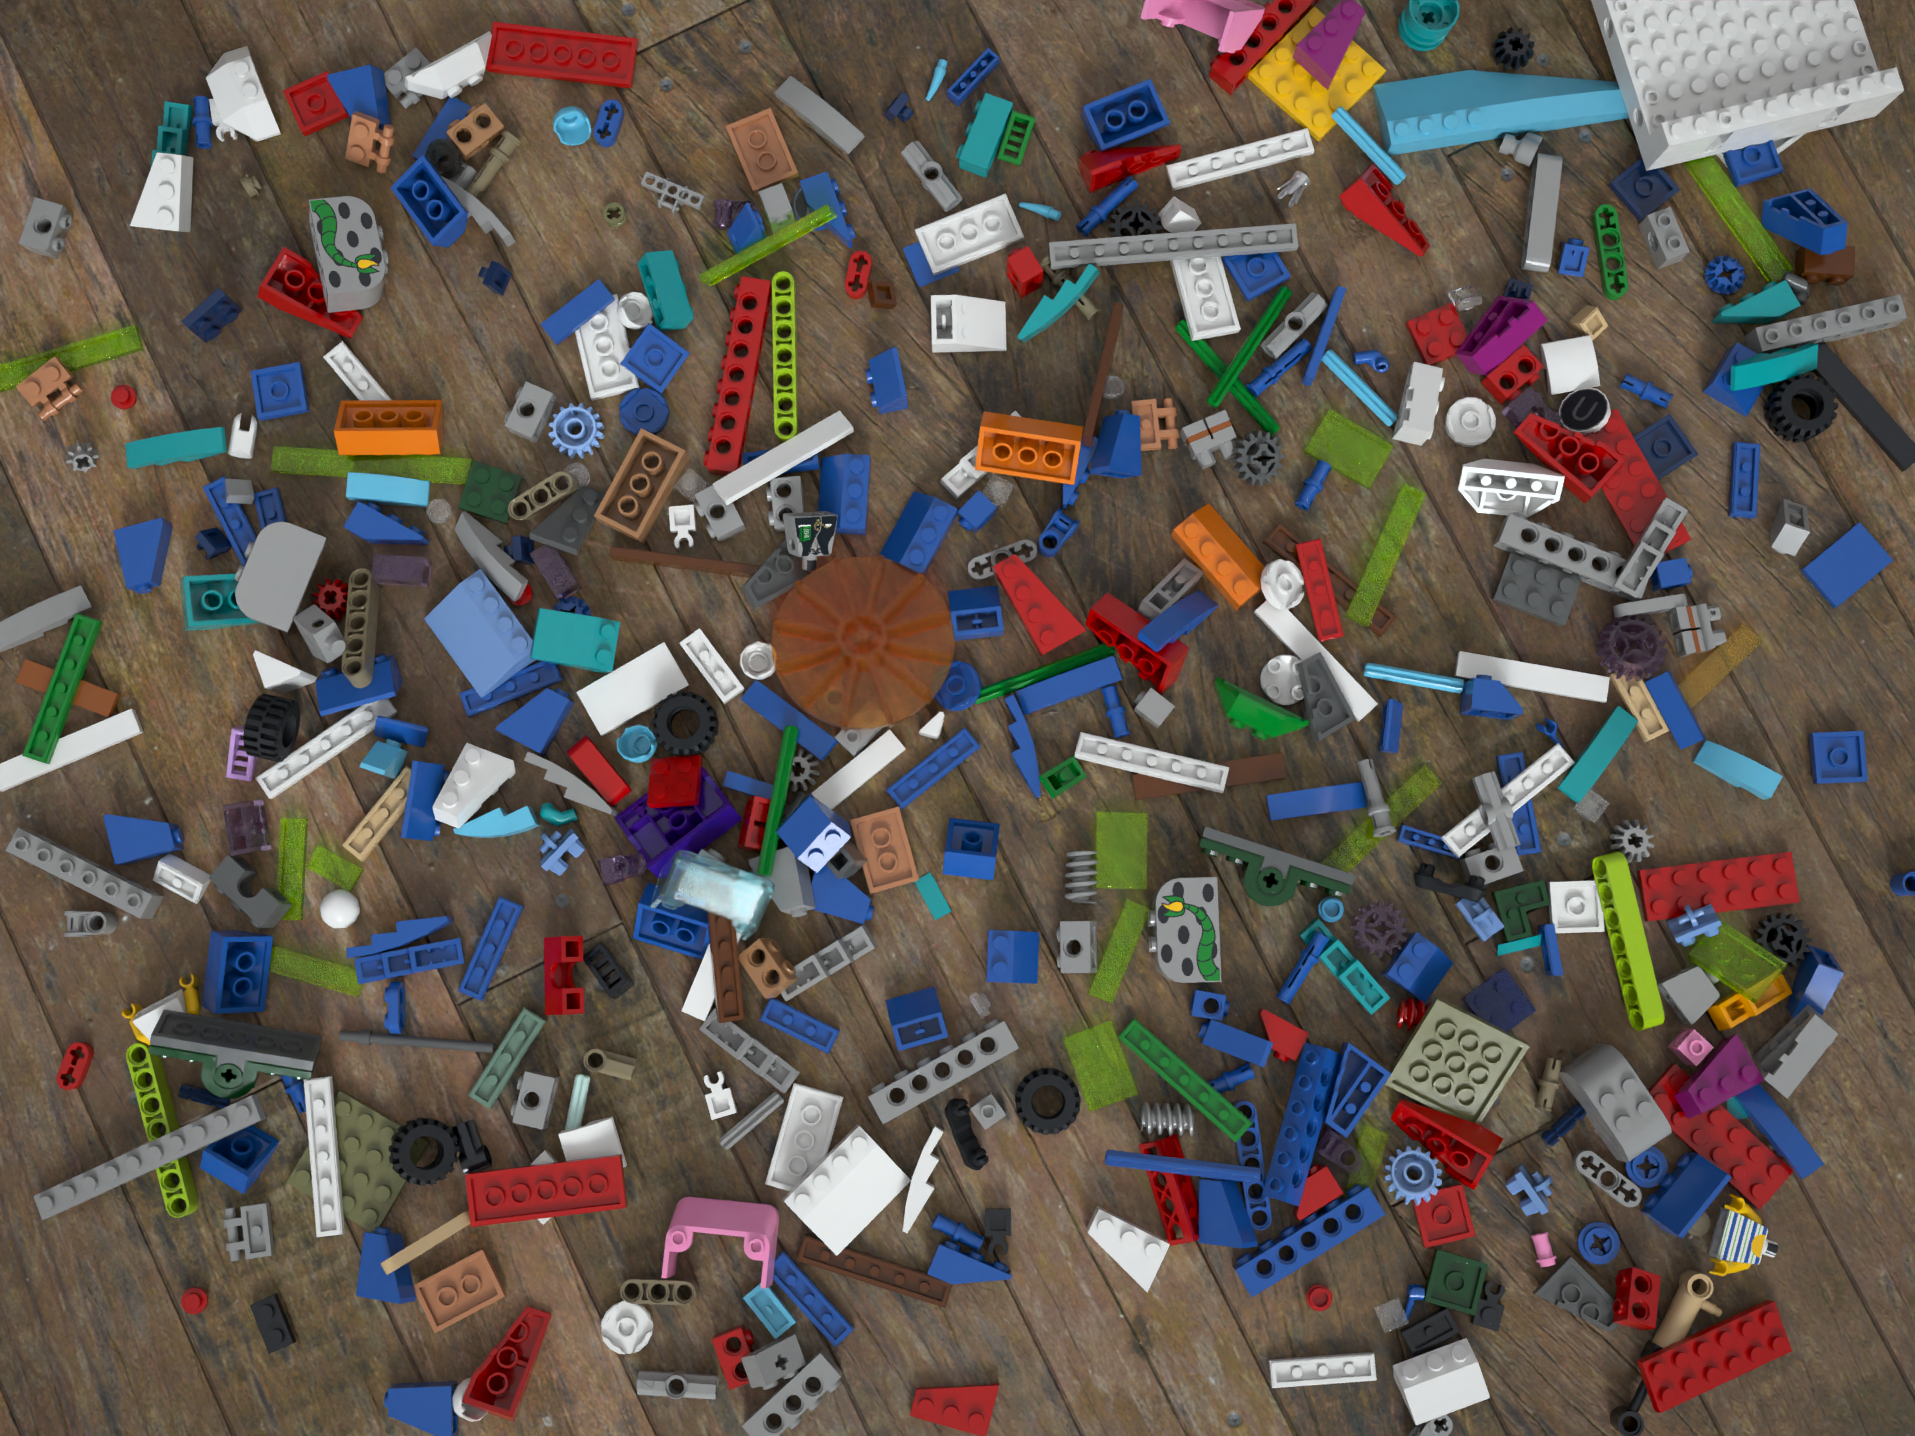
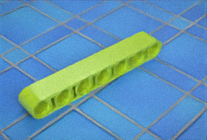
M781 271L776 273L772 279L774 429L778 440L784 443L799 434L796 286L792 275ZM782 282L790 284L789 288L785 290L779 289L778 286ZM782 306H789L791 308L786 314L778 312ZM782 330L791 331L790 336L787 338L779 337V333ZM783 354H790L792 356L788 362L779 361L780 356ZM783 378L792 379L791 384L786 387L781 386L779 383ZM784 402L793 404L788 411H782L780 406ZM784 426L793 428L789 435H782L780 433Z
M1618 851L1595 857L1592 860L1593 875L1629 1022L1637 1031L1661 1025L1665 1019L1664 1010L1626 857Z
M137 1043L127 1049L126 1059L148 1142H151L163 1136L159 1132V1125L161 1123L166 1127L165 1135L179 1129L161 1057L149 1054V1045ZM142 1048L146 1051L144 1061L139 1057V1052ZM148 1073L153 1077V1082L150 1086L146 1083V1075ZM154 1098L158 1099L160 1105L157 1111L152 1106ZM186 1155L156 1169L166 1210L170 1216L175 1218L194 1213L199 1205ZM174 1173H176L180 1179V1182L177 1186L172 1181V1176ZM181 1198L186 1202L185 1211L179 1207V1200Z

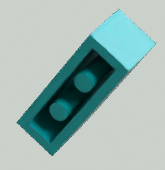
M985 93L983 101L978 100L974 114L977 116L974 123L969 122L965 136L968 138L965 145L961 144L957 152L956 158L959 159L960 169L987 178L1013 110L1012 102Z
M673 250L646 252L637 265L657 329L659 331L685 329L694 319L693 308L688 302L686 286L682 282L679 273V263L674 257Z

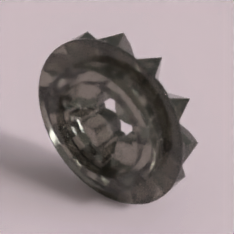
M439 138L433 140L427 148L426 157L438 173L446 179L453 178L460 173L459 167L463 163L460 162L459 157L462 153L457 152L456 144L450 143L448 139ZM444 155L449 156V160L439 161Z

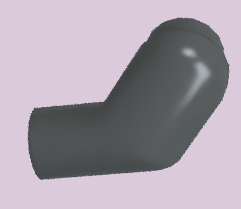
M1786 271L1781 278V282L1786 280L1789 286L1792 287L1793 293L1800 305L1805 304L1810 297L1807 280Z

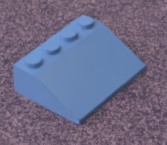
M481 569L459 583L424 618L481 698L535 661V659H530L533 638Z

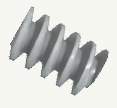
M1072 851L1066 853V857L1073 860L1066 863V868L1073 870V872L1065 874V878L1072 880V882L1065 884V888L1072 892L1065 894L1064 898L1071 900L1072 903H1097V901L1089 897L1097 894L1096 890L1090 888L1091 885L1097 884V880L1090 878V876L1098 873L1097 870L1091 868V865L1098 863V860L1091 858V855L1098 852Z
M1143 1102L1140 1113V1133L1146 1127L1148 1135L1152 1134L1154 1128H1157L1158 1134L1162 1135L1164 1128H1167L1169 1136H1172L1174 1129H1177L1179 1136L1182 1137L1185 1129H1187L1189 1136L1193 1137L1194 1110L1191 1111L1190 1105L1185 1104L1181 1111L1179 1103H1175L1172 1110L1169 1103H1164L1160 1110L1158 1102H1154L1150 1109L1148 1102Z

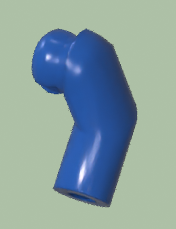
M1377 350L1353 353L1354 365L1367 363L1380 373H1384L1389 369V361Z

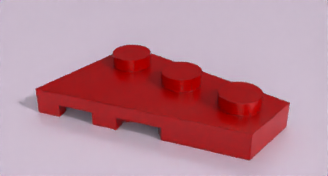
M999 1383L957 1387H919L916 1389L910 1416L975 1435L986 1436Z

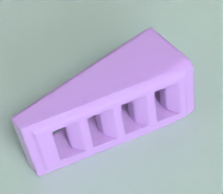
M238 725L231 730L226 777L253 781L258 757L247 755L245 750L239 749L240 745L244 746L243 739H241L244 733V726ZM237 757H248V761L238 760ZM235 766L247 767V771L235 770Z

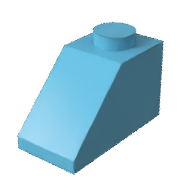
M387 739L386 743L377 741L362 760L360 768L396 779L400 774L408 751L400 749L402 744Z

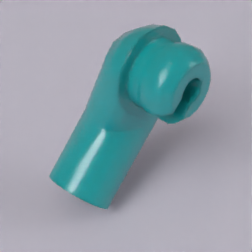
M544 803L540 807L541 818L554 826H561L578 820L575 808L560 812L553 807L552 803Z

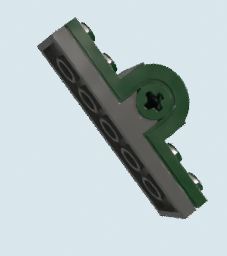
M1203 826L1200 835L1202 838H1199L1197 845L1202 847V853L1214 857L1221 853L1227 855V861L1242 865L1243 861H1246L1240 878L1244 891L1252 900L1268 907L1279 906L1290 898L1293 899L1299 879H1301L1300 885L1315 890L1320 885L1325 887V893L1341 898L1343 893L1350 894L1352 888L1350 885H1353L1356 876ZM1270 873H1272L1271 877L1274 878L1275 881L1274 883H1269L1268 886H1266L1267 883L1263 881L1264 876H1269Z
M163 1010L151 1034L148 1053L162 1058L173 1057L184 1059L188 1062H203L200 1080L203 1081L205 1087L218 1097L233 1099L244 1096L252 1088H255L260 1072H265L268 1075L290 1076L298 1080H311L320 1054L323 1036Z

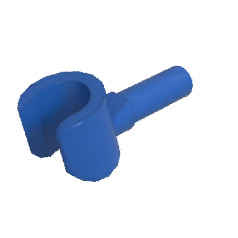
M1544 718L1547 723L1546 727L1539 723L1536 724L1539 732L1547 734L1555 745L1559 743L1565 749L1557 737V723L1555 721Z
M1411 1284L1408 1286V1300L1402 1319L1408 1321L1415 1300H1424L1425 1289L1422 1288V1285Z

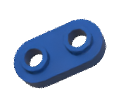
M391 982L389 987L385 988L384 993L385 1002L388 1003V1013L385 1014L384 1024L391 1034H402L405 1028V986L403 982Z

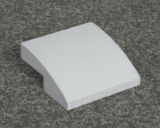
M1591 335L1540 344L1542 365L1544 366L1543 369H1546L1548 394L1554 395L1600 386L1597 359Z
M613 1117L591 1121L585 1126L563 1130L558 1134L566 1161L622 1154L623 1168L627 1166Z

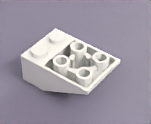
M931 295L932 353L1007 350L1004 301L961 295Z

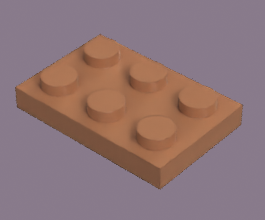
M771 108L725 126L753 194L799 177Z
M899 806L850 820L857 848L867 859L862 867L870 894L919 881Z
M485 1248L414 1285L415 1294L434 1333L507 1296Z

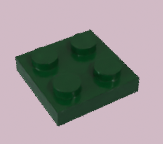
M473 460L458 509L507 525L510 517L508 506L516 498L522 476Z
M1435 1248L1425 1287L1424 1301L1475 1316L1488 1264Z

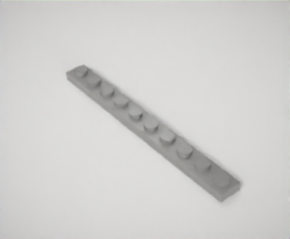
M1296 223L1049 242L1048 249L1050 270L1087 267L1089 263L1093 266L1297 251L1298 238Z
M257 1094L244 1098L33 1196L42 1220L49 1219L266 1119Z

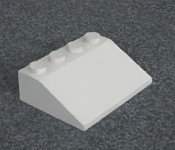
M856 1125L783 1198V1201L838 1255L911 1180L859 1125Z

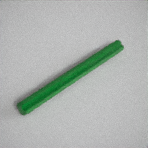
M1282 286L1206 399L1207 403L1212 407L1216 408L1219 406L1291 297L1292 291L1286 286Z
M1186 319L1181 320L1176 325L1175 330L1220 380L1228 366L1204 339L1192 341ZM1236 378L1229 391L1265 432H1270V436H1273L1279 431L1280 425L1243 383Z
M1104 643L982 687L981 694L975 704L986 702L1113 656L1115 654L1114 646L1108 647Z
M791 725L784 727L757 868V874L762 876H771L779 839L776 830L782 823L799 728Z

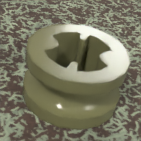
M612 202L605 206L603 216L610 226L620 227L625 224L627 212L621 204ZM612 211L618 212L620 217L618 219L612 218L610 213Z

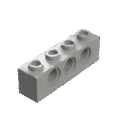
M821 1349L806 1365L798 1370L797 1375L788 1379L743 1422L742 1427L750 1436H782L781 1433L787 1427L792 1430L803 1419L800 1415L807 1409L812 1411L822 1402L820 1396L827 1390L829 1393L833 1392L842 1383L840 1378L843 1371ZM817 1377L821 1382V1386L813 1389L808 1386L807 1379ZM791 1395H797L801 1399V1405L793 1407L788 1403L787 1398ZM776 1413L781 1417L782 1422L779 1425H773L769 1422L768 1415Z

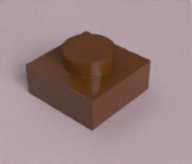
M871 280L867 284L871 307L893 309L897 305L893 282Z

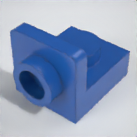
M1569 238L1568 242H1560L1562 250L1556 271L1558 274L1583 277L1590 247L1583 244L1584 240Z

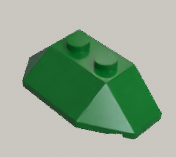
M1218 676L1213 682L1224 718L1230 720L1229 724L1237 729L1242 730L1245 727L1253 731L1251 735L1265 741L1266 738L1271 740L1303 729L1309 724V720Z

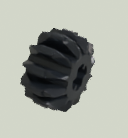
M1512 27L1508 28L1507 32H1500L1497 36L1498 39H1495L1492 44L1494 48L1492 57L1498 58L1496 65L1503 63L1504 71L1508 70L1509 66H1511L1514 72L1520 66L1523 68L1527 66L1529 59L1534 55L1532 49L1535 46V42L1528 41L1530 33L1523 35L1522 28L1515 32Z

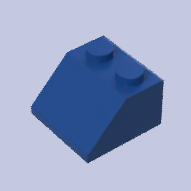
M1736 342L1725 352L1702 392L1746 417L1765 385L1736 391L1730 390L1731 365L1755 356L1757 353Z
M894 347L868 360L870 368L865 369L868 384L873 383L875 391L870 393L873 408L878 407L879 414L908 409L907 393L897 347Z
M1476 675V678H1471L1468 682L1464 683V689L1461 692V715L1511 720L1523 714V708L1500 681L1492 680V676Z
M811 794L803 800L776 830L777 834L797 859L817 873L851 838L849 822Z
M949 818L943 874L993 880L1000 824Z
M988 930L986 982L1037 984L1039 932Z
M1411 932L1381 974L1416 1000H1422L1425 1004L1453 965V962L1418 932Z
M251 1125L208 1145L203 1151L200 1168L244 1194L261 1175L279 1145V1141Z

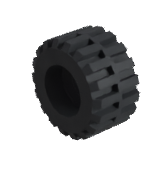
M1800 374L1783 382L1767 398L1769 401L1765 404L1764 409L1768 410V412L1764 416L1765 420H1770V423L1767 424L1768 427L1776 430L1774 434L1777 437L1783 435V440L1788 442L1793 439V443H1799L1802 440L1804 442L1825 431V429L1833 424L1832 420L1837 416L1834 410L1838 409V403L1834 402L1837 396L1836 393L1830 392L1829 389L1832 388L1830 384L1825 386L1823 384L1824 379L1819 377L1815 380L1814 375L1808 374L1806 377H1804V374ZM1793 397L1802 399L1809 406V420L1802 419L1794 413L1791 405Z
M679 691L676 695L671 693L667 696L668 699L665 701L662 699L659 702L660 707L658 709L655 708L653 712L655 718H652V725H654L652 731L658 743L676 756L699 755V752L707 751V747L715 742L714 737L718 735L719 731L717 729L719 721L712 706L702 696L689 691L688 693ZM691 710L699 717V728L693 736L680 739L672 732V721L678 713Z
M265 693L258 696L249 710L244 726L243 742L247 755L276 762H282L287 758L296 742L300 726V710L295 700Z
M1041 1068L1034 1070L1029 1075H1026L1017 1087L1015 1094L1017 1113L1023 1124L1036 1133H1042L1043 1135L1058 1134L1060 1131L1068 1129L1071 1123L1075 1122L1076 1116L1080 1111L1081 1098L1076 1084L1067 1074L1058 1069ZM1047 1085L1057 1088L1063 1097L1061 1110L1049 1117L1038 1114L1032 1104L1035 1091Z
M421 1117L417 1118V1120L407 1121V1124L400 1126L397 1129L398 1133L396 1135L393 1134L391 1138L393 1142L392 1145H389L388 1151L391 1153L389 1161L393 1164V1170L404 1180L420 1186L437 1184L436 1181L438 1180L443 1181L447 1178L446 1174L448 1172L452 1173L455 1169L452 1166L459 1159L456 1156L457 1152H460V1148L456 1144V1141H458L456 1135L452 1133L453 1130L449 1126L435 1119ZM421 1136H430L436 1140L438 1145V1153L435 1160L425 1167L414 1165L410 1159V1148L413 1142Z

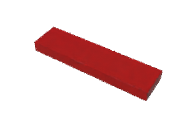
M1321 538L1298 543L1296 548L1318 640L1322 642L1343 637L1344 634Z

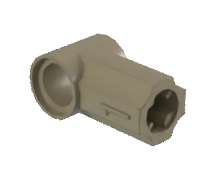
M594 1048L585 1054L583 1062L587 1070L591 1072H599L631 1081L636 1068L637 1058L606 1051L602 1048ZM593 1053H599L603 1057V1063L600 1067H595L591 1064L590 1057Z

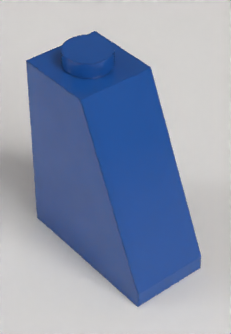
M370 64L327 75L329 83L351 119L352 114L358 111L379 119L378 129L380 130L384 129L385 124L391 125L383 70Z
M1117 410L1115 415L1104 417L1090 467V474L1120 479L1142 476L1140 416L1130 414L1129 410Z
M158 518L113 530L126 588L137 592V594L151 592L154 587L161 586L173 528L170 521Z
M557 687L555 691L546 688L501 722L495 730L545 756L574 702L568 699L570 694Z
M110 814L103 816L115 865L127 866L184 849L182 843L185 840L184 833L177 824Z
M826 864L818 873H814L811 885L816 908L813 910L864 925L866 920L871 921L875 906L871 905L872 900L847 878L838 879Z
M1809 944L1806 945V947L1811 949V952L1803 953L1806 960L1800 962L1792 986V994L1789 996L1786 1005L1792 1019L1808 1004L1819 1014L1823 1015L1844 974L1832 953Z
M1208 1019L1207 1023L1202 1022L1198 1032V1037H1201L1199 1043L1261 1067H1265L1273 1045L1270 1041L1212 1019Z
M1215 1178L1199 1179V1243L1235 1248L1257 1246V1239L1236 1181Z
M377 1226L375 1231L364 1232L356 1296L397 1304L415 1301L416 1294L409 1264L403 1265L386 1275L381 1266L382 1262L405 1248L402 1234L391 1232L392 1228Z
M458 1381L395 1383L388 1388L384 1398L385 1408H388V1416L435 1436L458 1435V1415L455 1413L452 1404V1397L458 1386Z

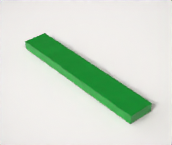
M78 613L75 614L22 756L50 764L103 624L102 621Z
M1136 1018L1118 1036L1124 1044L1235 1143L1253 1124L1250 1119Z

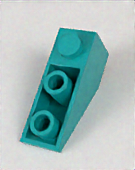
M1786 280L1778 284L1773 281L1762 287L1761 293L1755 295L1754 292H1751L1739 299L1741 303L1735 306L1729 303L1718 310L1719 315L1712 321L1714 324H1771L1791 314L1801 305Z

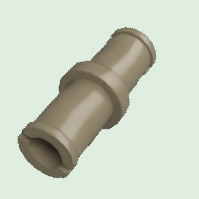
M1547 1056L1542 1079L1538 1081L1540 1089L1535 1107L1542 1109L1546 1099L1544 1109L1552 1111L1555 1091L1560 1086L1558 1078L1563 1061L1555 1059L1554 1068L1552 1069L1554 1059Z

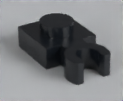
M985 1208V1236H993L988 1246L990 1255H993V1247L996 1244L1003 1246L1004 1255L1008 1253V1244L1004 1240V1236H1011V1208Z
M1486 1280L1483 1284L1485 1297L1484 1299H1479L1476 1315H1472L1470 1323L1499 1331L1504 1305L1498 1303V1299L1503 1297L1505 1287L1499 1284L1498 1290L1495 1293H1491V1282Z

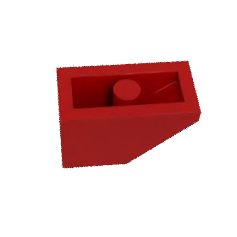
M1260 1008L1257 1014L1265 1039L1273 1043L1271 1048L1274 1051L1273 1056L1286 1063L1288 1059L1296 1061L1309 1033Z
M1315 1163L1310 1166L1300 1205H1294L1293 1215L1297 1220L1304 1219L1343 1194V1191L1326 1165Z

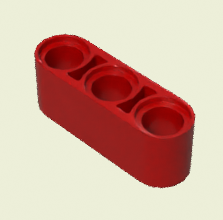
M587 735L566 751L610 806L616 805L632 791Z

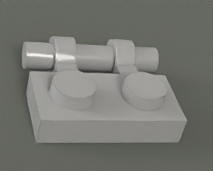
M417 47L384 73L385 86L396 99L402 94L406 95L399 101L405 109L412 103L414 105L420 101L419 98L423 95L407 90L405 87V77L431 64Z
M269 1202L241 1206V1217H236L235 1207L225 1209L226 1219L223 1220L224 1228H227L228 1243L225 1244L226 1251H229L230 1261L241 1260V1249H245L246 1259L275 1254ZM242 1225L244 1240L239 1241L237 1226Z

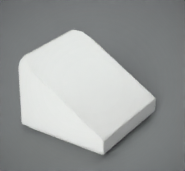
M939 712L919 731V734L933 739L939 738L945 718L944 712Z

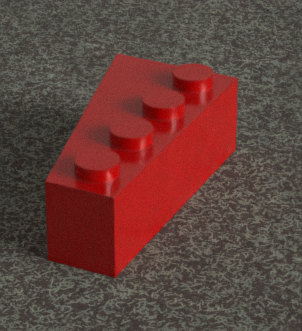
M1016 554L991 567L1039 656L1086 631L1080 622Z
M1107 592L1090 608L1085 625L1108 647L1114 646L1120 655L1119 657L1125 663L1130 661L1140 671L1138 675L1144 681L1149 679L1156 686L1155 691L1162 696L1178 679L1189 647L1177 639L1172 644L1168 642L1161 650L1155 652L1137 638L1139 631L1151 621Z

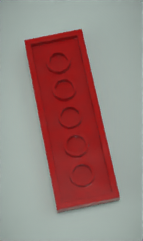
M493 22L492 38L486 63L488 72L632 89L639 44L637 38Z
M1616 408L1611 411L1608 422L1599 431L1587 433L1584 437L1607 444L1625 459L1624 463L1605 482L1601 489L1635 547L1662 500L1668 497ZM1682 522L1676 529V534L1663 554L1691 540Z
M1792 852L1637 871L1645 921L1677 918L1686 914L1683 907L1689 905L1693 911L1711 904L1715 913L1800 902Z
M1671 1063L1648 1089V1092L1665 1115L1672 1132L1694 1153L1699 1154L1729 1174L1732 1178L1728 1181V1184L1753 1207L1760 1210L1792 1174L1793 1170L1720 1104L1700 1115L1687 1119L1674 1095L1690 1076L1675 1063Z
M622 1154L465 1174L471 1227L628 1207Z
M1766 1300L1637 1360L1654 1411L1662 1413L1791 1352L1792 1349L1775 1301Z

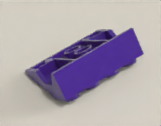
M703 766L699 805L649 808L647 805V792L614 817L627 838L647 863L648 869L660 881H663L698 854L701 849L706 848L742 820L739 813Z

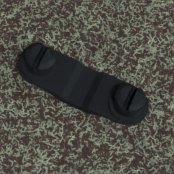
M1426 863L1419 864L1418 873L1413 874L1416 886L1423 889L1479 902L1486 894V891L1483 889L1486 880L1480 876H1469L1468 885L1458 883L1447 884L1433 877L1436 868L1434 865Z
M953 1098L945 1107V1115L965 1166L973 1170H980L983 1165L988 1163L989 1157L986 1156V1150L980 1147L978 1139L971 1129V1121L968 1116L970 1108L967 1107L968 1102L965 1099Z

